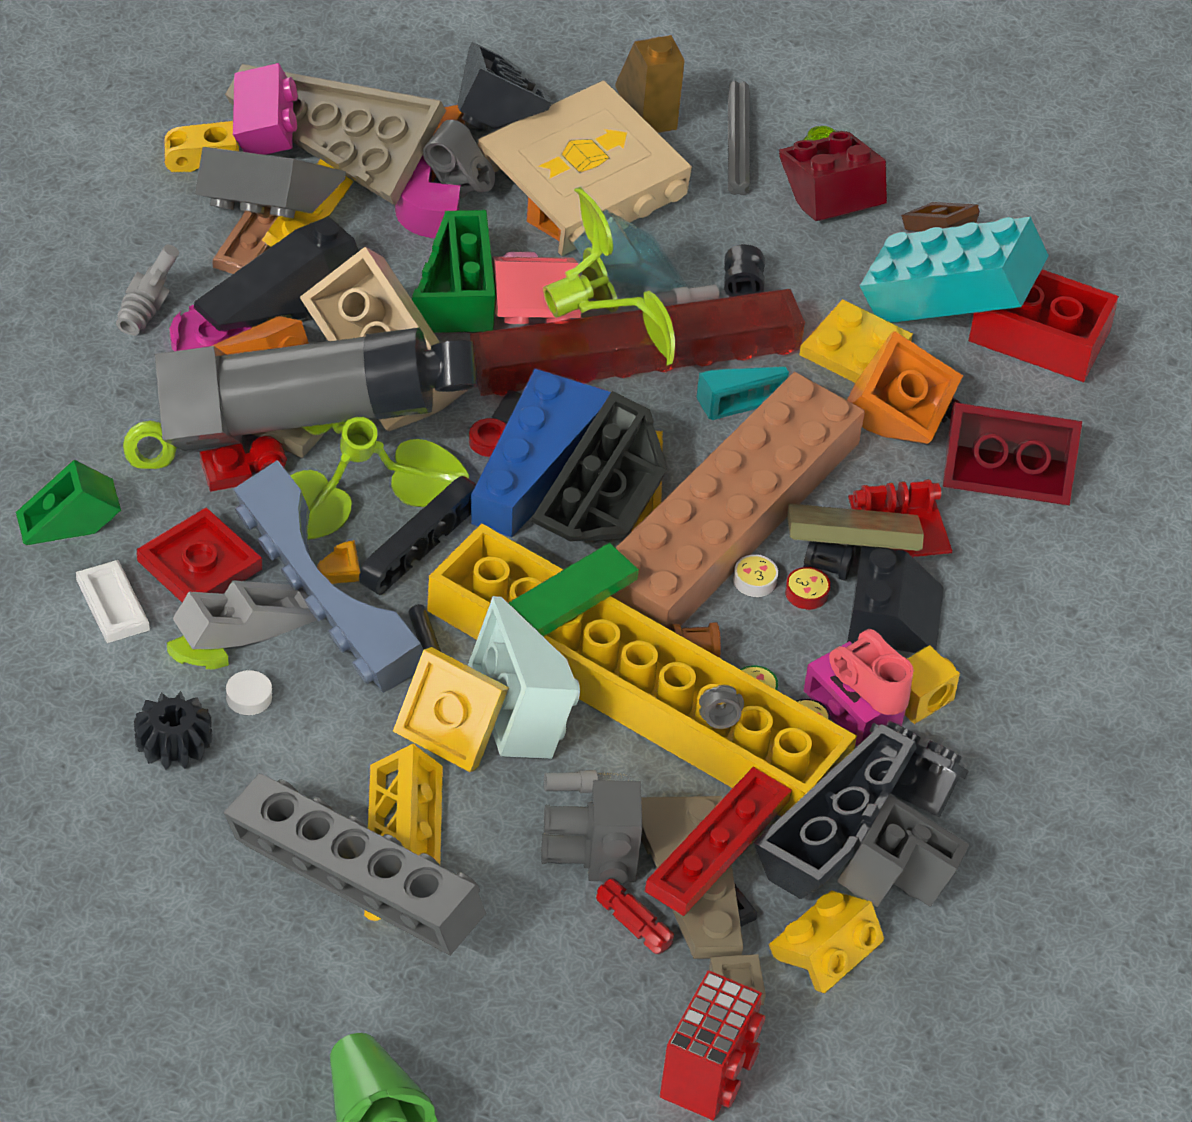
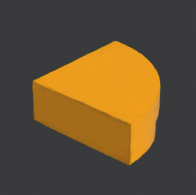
M355 540L336 545L334 551L318 563L317 569L331 584L359 581L360 567Z

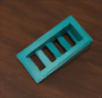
M764 367L701 372L698 378L696 398L708 419L711 420L754 410L788 378L789 371L786 367ZM770 385L769 390H764V386Z

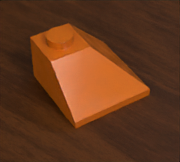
M893 331L857 379L847 401L865 410L862 427L867 431L882 437L928 444L932 441L963 375L896 331Z

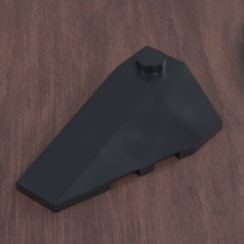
M474 42L471 43L457 103L459 111L464 113L462 117L464 121L481 129L484 128L485 124L498 128L548 111L552 102L549 95L544 91L537 89L536 93H534L533 89L536 84L532 80L524 78L521 75L522 71L507 58Z
M327 216L294 230L194 301V309L218 331L257 326L268 321L269 317L291 314L292 319H304L309 311L300 299V296L359 252L355 239Z
M881 724L753 842L768 880L802 899L820 888L855 855L917 748L915 741Z

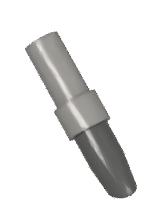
M716 284L688 288L687 286L673 288L671 291L654 293L665 308L688 307L691 304L719 299V290Z

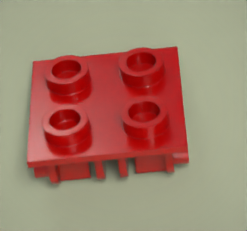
M925 479L923 482L910 483L908 489L906 482L903 481L899 482L897 490H895L893 483H887L886 486L869 487L868 485H862L861 490H854L853 495H848L851 509L919 516L924 533L922 549L920 551L896 550L906 551L912 557L952 553V548L936 500L941 499L939 483H932L930 479Z

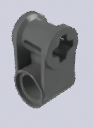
M444 121L423 149L425 161L432 168L441 184L460 185V199L464 198L468 192L478 191L482 193L490 191L495 183L494 169L474 141L470 130L459 121Z

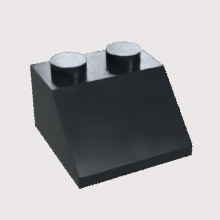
M862 546L847 642H856L860 633L867 629H872L879 633L894 650L917 653L929 645L936 650L944 587L908 552L882 547Z

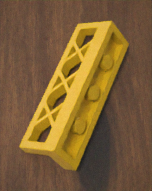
M411 744L371 764L368 809L369 830L381 836L385 834L391 835L409 851L417 855L421 853L428 854L439 864L441 861L443 766L415 744ZM398 770L397 776L386 790V775ZM396 802L397 811L387 826L384 827V819ZM364 910V916L369 920L378 921L381 919Z

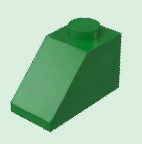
M73 460L18 509L16 516L23 544L33 545L95 534L121 511L112 478Z

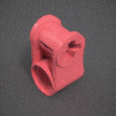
M867 629L859 634L856 642L846 648L839 646L830 652V664L835 675L841 682L849 685L865 699L874 710L886 715H895L907 708L914 672L913 666L908 659L901 656L887 644L879 633L872 629Z

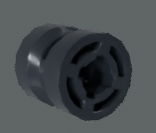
M741 244L732 247L725 254L724 270L726 273L724 276V290L731 299L755 300L764 292L765 277L763 272L765 257L760 249L752 245Z

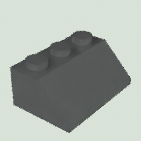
M203 147L195 195L211 198L210 206L234 210L235 203H241V211L264 214L265 207H270V215L294 219L295 211L312 214L345 180L346 171L292 158Z

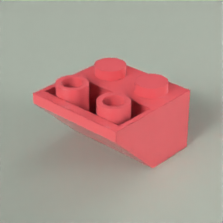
M492 256L495 288L494 311L496 315L503 317L504 323L528 324L529 317L546 318V324L568 325L571 322V318H581L580 309L557 318L554 317L548 308L543 293L544 286L566 278L565 272L575 268L578 262L574 258Z

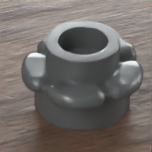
M719 685L706 690L699 699L701 706L699 713L710 726L718 729L729 728L739 721L744 707V700L742 695L736 694L734 687Z

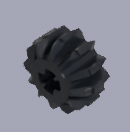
M181 691L175 698H168L161 692L158 702L145 700L142 712L136 713V718L134 719L135 745L138 748V752H144L148 764L161 758V764L165 770L171 765L172 761H178L184 769L189 763V757L201 761L205 753L204 748H210V743L212 742V722L209 710L202 708L198 697L185 701Z

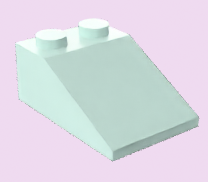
M493 596L468 666L509 687L492 731L499 754L505 757L552 759L559 740H562L565 736L566 721L571 708L578 703L580 696L579 682L573 677L567 659L502 597Z

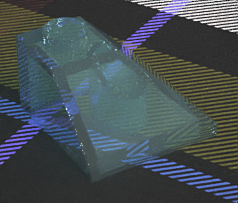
M607 209L603 211L613 240L612 254L605 256L602 253L600 256L605 265L609 280L669 291L673 288L687 286L652 235ZM585 231L573 242L582 256L579 260L580 263L583 261L584 250L589 247L592 248V243Z

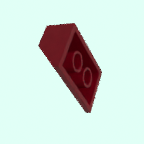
M953 402L942 487L1070 506L1083 421Z

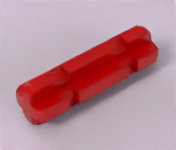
M610 878L604 884H601L597 889V901L608 911L611 909L615 910L612 915L638 939L644 937L646 940L643 944L654 954L659 955L673 944L674 933L663 922L656 923L657 917L631 893L625 895L624 893L627 889L616 879Z

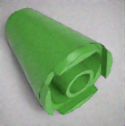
M354 1033L343 1037L333 1046L330 1053L336 1122H438L431 1099L373 1036L367 1033Z

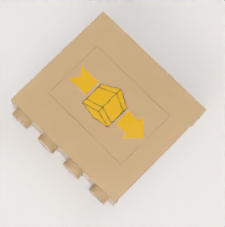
M604 80L552 104L548 111L518 120L478 139V147L485 158L491 163L494 172L502 169L561 230L558 253L561 256L575 249H582L591 242L583 226L579 194L574 191L575 188L582 187L596 202L609 224L611 233L618 231L622 226L638 218L647 217L654 210L670 202L679 201L688 191L692 166Z

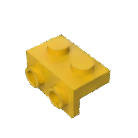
M831 890L821 896L816 904L796 921L787 925L785 930L769 943V947L773 957L778 961L808 970L814 989L818 992L826 993L884 941V935L871 901Z

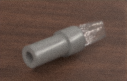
M596 770L545 773L544 789L545 791L592 793L593 780L631 781L632 777L630 774L596 772Z

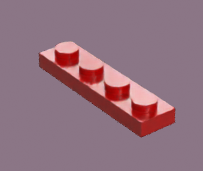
M752 767L647 879L645 892L682 916H685L788 804L792 790L757 768Z

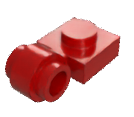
M271 436L257 438L252 443L250 452L247 454L244 452L242 443L200 451V462L210 492L237 487L251 478L253 472L257 474L277 460L285 469L287 462L282 444Z

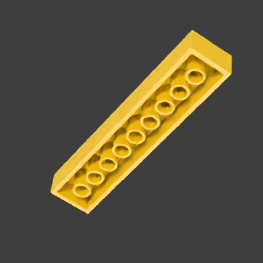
M481 523L429 575L427 611L477 640L493 596L502 597L509 603L563 569ZM611 596L544 636L567 659L573 677L579 682V700L731 788L752 767L757 768L792 790L790 801L777 814L781 817L855 749L857 735ZM719 685L734 687L736 694L742 695L744 700V707L739 721L725 729L710 726L699 713L701 707L699 699L706 690Z

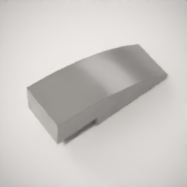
M232 581L224 594L188 592L173 617V620L192 649H220L266 641L314 622L317 619L305 603L304 599L309 596L302 587L295 591L290 584Z

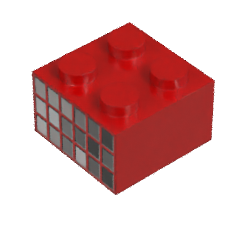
M710 970L707 971L667 1043L660 1098L713 1121L722 1105L727 1108L732 1106L741 1084V1080L736 1078L742 1068L748 1071L751 1070L760 1050L761 1044L756 1042L760 1035L766 1017L759 1013L762 992Z

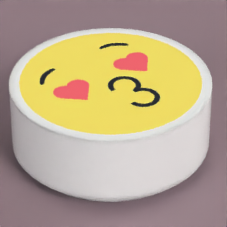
M744 556L735 565L734 585L741 593L747 596H766L776 587L778 568L771 559L765 556Z

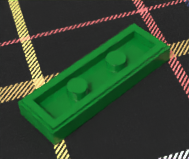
M608 543L510 601L508 604L544 637L638 580L639 569L611 543Z

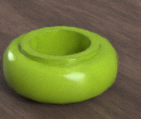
M151 420L139 422L131 427L124 437L123 450L125 458L133 467L140 469L164 468L170 465L176 455L177 447L162 439L160 422ZM144 437H155L162 443V451L156 458H145L139 452L137 443Z

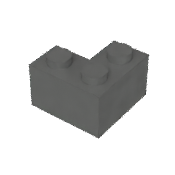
M889 795L855 855L846 863L837 882L848 888L855 896L871 901L876 907L881 903L893 884L900 887L908 896L919 899L931 907L957 871L969 844L897 798Z

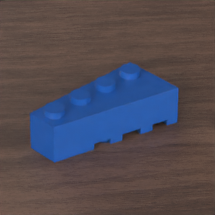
M534 369L471 494V524L479 526L482 523L500 534L513 537L535 514L611 392Z

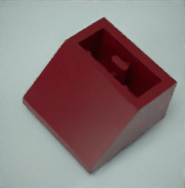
M836 131L827 138L815 141L800 140L791 147L779 149V157L795 199L801 209L815 221L887 203L886 160L852 133Z

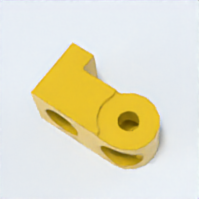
M233 121L181 126L168 131L164 139V157L167 169L171 172H193L199 169L203 147L239 151V144L233 136Z

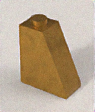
M672 35L634 41L615 83L619 95L657 133L677 130L685 59Z

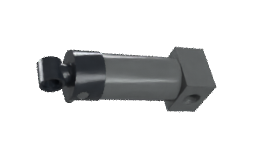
M420 327L366 334L365 337L228 355L215 346L154 354L162 439L183 451L243 444L242 435L346 422L354 417L377 418L379 420L426 414L432 412L433 388L439 392H454L478 387L474 342L467 340L441 342L432 345L431 350H428Z

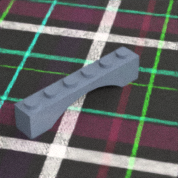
M278 460L235 487L234 491L240 503V506L236 507L235 511L249 531L254 527L257 528L262 535L258 538V541L272 561L277 557L280 558L285 565L281 568V571L295 591L301 587L309 596L304 599L305 603L319 622L326 618L332 626L328 632L342 653L347 650L352 652L356 658L352 664L366 684L374 681L384 693L415 674L423 648L397 612L376 608L351 598L333 586L317 569L311 559L308 545L307 529L310 511L301 489Z

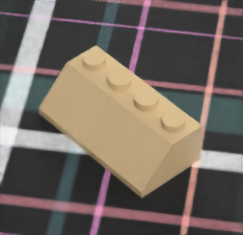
M367 247L361 249L300 296V299L328 341L365 337L366 334L420 327L428 350H431L432 345L440 343L384 257ZM433 388L432 412L379 420L387 431L395 430L443 410L468 390L439 392Z

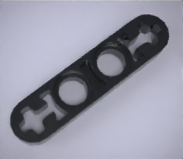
M459 476L369 556L359 574L360 584L378 595L384 594L413 567L410 564L415 559L420 561L441 542L438 539L442 535L448 536L471 515V494L477 483L465 476Z

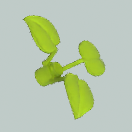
M575 188L574 191L579 194L583 226L588 239L592 243V248L589 247L584 250L583 261L575 268L566 271V278L543 287L544 297L549 310L557 318L577 309H580L581 313L591 309L606 308L613 313L618 311V307L637 306L643 311L644 323L651 340L664 357L667 358L666 366L672 364L675 352V336L666 308L650 290L644 292V298L617 299L614 287L607 277L605 265L600 258L602 253L608 256L613 252V240L609 224L600 207L583 188ZM592 298H595L597 301H589V300L592 299Z
M354 417L346 422L302 427L314 435L324 434L331 428L337 434L342 433L340 441L342 456L329 482L323 474L314 470H303L290 475L301 489L310 511L307 529L308 540L329 535L339 530L348 520L352 506L351 498L345 491L336 488L350 461L364 462L373 453H377L386 468L395 471L391 479V487L394 494L403 503L414 507H425L459 476H465L469 479L467 470L454 455L441 446L423 439H410L400 443L395 452V462H393L384 450V444L376 441L378 432L375 424L365 417Z

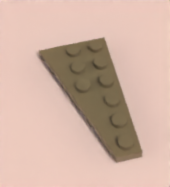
M242 64L238 72L259 67ZM285 72L287 78H293L298 93L297 100L293 101L297 130L293 132L292 142L315 157L322 159L333 168L346 171V176L396 206L423 155L424 147L432 138L446 112L442 102L435 99ZM234 79L225 93V96L232 105H234Z

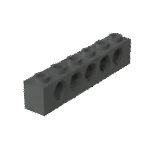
M259 773L223 812L235 839L245 846L450 956L486 915L479 895L480 888L468 875L461 872L454 874L442 868L428 854L421 853L417 855L409 851L393 836L388 834L381 836L369 830L358 818L354 816L346 818L336 813L322 799L314 797L311 800L298 793L285 780L279 779L275 781Z

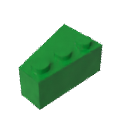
M487 210L445 211L432 244V252L428 263L425 262L419 286L412 295V301L433 333L493 332L495 288Z

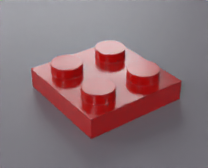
M207 507L136 549L137 561L181 602L184 601L188 592L223 594L232 581H245L262 570V557Z

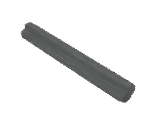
M733 81L729 84L728 191L733 195H746L749 192L750 89L745 81L741 83Z

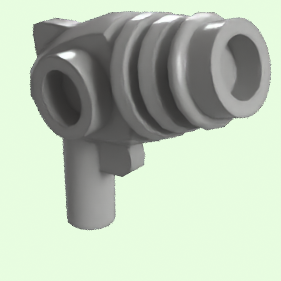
M169 244L165 245L153 266L147 269L145 275L138 271L136 272L125 291L126 295L123 297L121 310L117 315L116 325L121 332L133 336L138 335L155 316L156 311L160 309L170 291L163 285L170 268L179 255L176 247Z

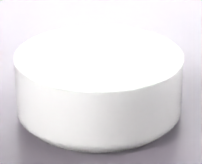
M252 670L238 672L227 682V704L233 711L242 715L259 714L265 711L271 704L272 684L268 677L260 672Z

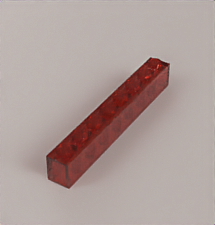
M791 288L664 306L670 316L675 336L673 363L666 366L667 358L658 350L647 332L642 310L471 333L470 341L474 342L480 395L496 394L503 396L507 393L508 389L514 391L524 390L534 369L586 384L593 380L610 377L627 378L633 374L652 371L667 372L679 367L693 365L708 366L714 362L735 359L744 361L755 356L769 354L785 355L792 351L800 350L805 321Z

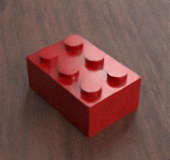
M1042 269L1022 307L975 312L968 341L1085 382L1111 331L1119 296Z

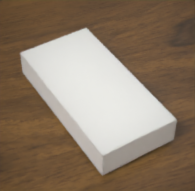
M119 560L76 572V580L107 643L150 630L149 621Z

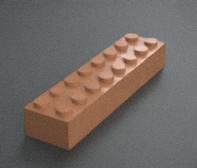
M794 371L616 547L639 571L638 580L611 595V597L671 630L672 624L679 623L682 626L734 572L738 560L744 556L751 555L788 517L789 504H800L859 444L865 410Z

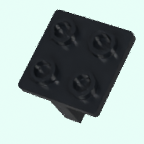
M888 720L887 727L914 740L917 746L890 794L940 817L959 777L965 779L969 772L959 765L962 757L931 740L925 748L918 744L921 737ZM873 723L869 731L871 733L874 732L879 725Z

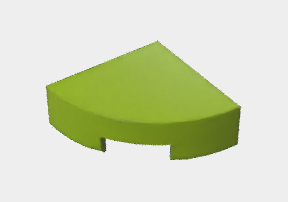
M184 635L167 642L168 654L181 664L186 662L192 665L206 666V669L211 670L229 665L228 655L223 648L192 649Z

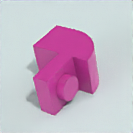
M422 155L395 206V213L401 225L410 232L424 237L435 238L445 211H459L460 185L431 183L432 168L427 164Z

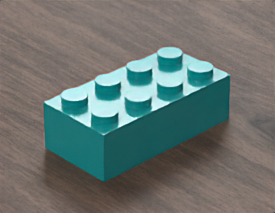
M1031 216L1015 219L1006 217L998 221L979 224L970 222L962 226L943 229L934 227L926 231L907 234L905 232H898L886 239L882 249L861 282L860 288L873 314L890 323L1022 307L1049 255Z

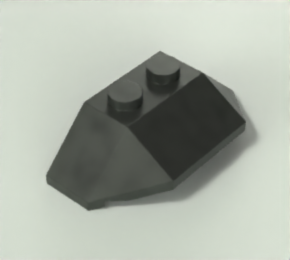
M612 391L533 515L531 522L570 542L626 538L667 471L659 439L653 426L654 421L650 409Z

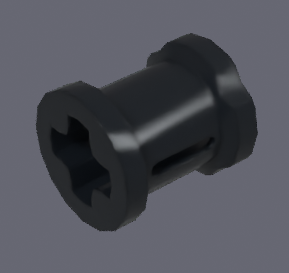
M810 541L803 567H811L838 574L840 580L846 581L854 560L856 545Z

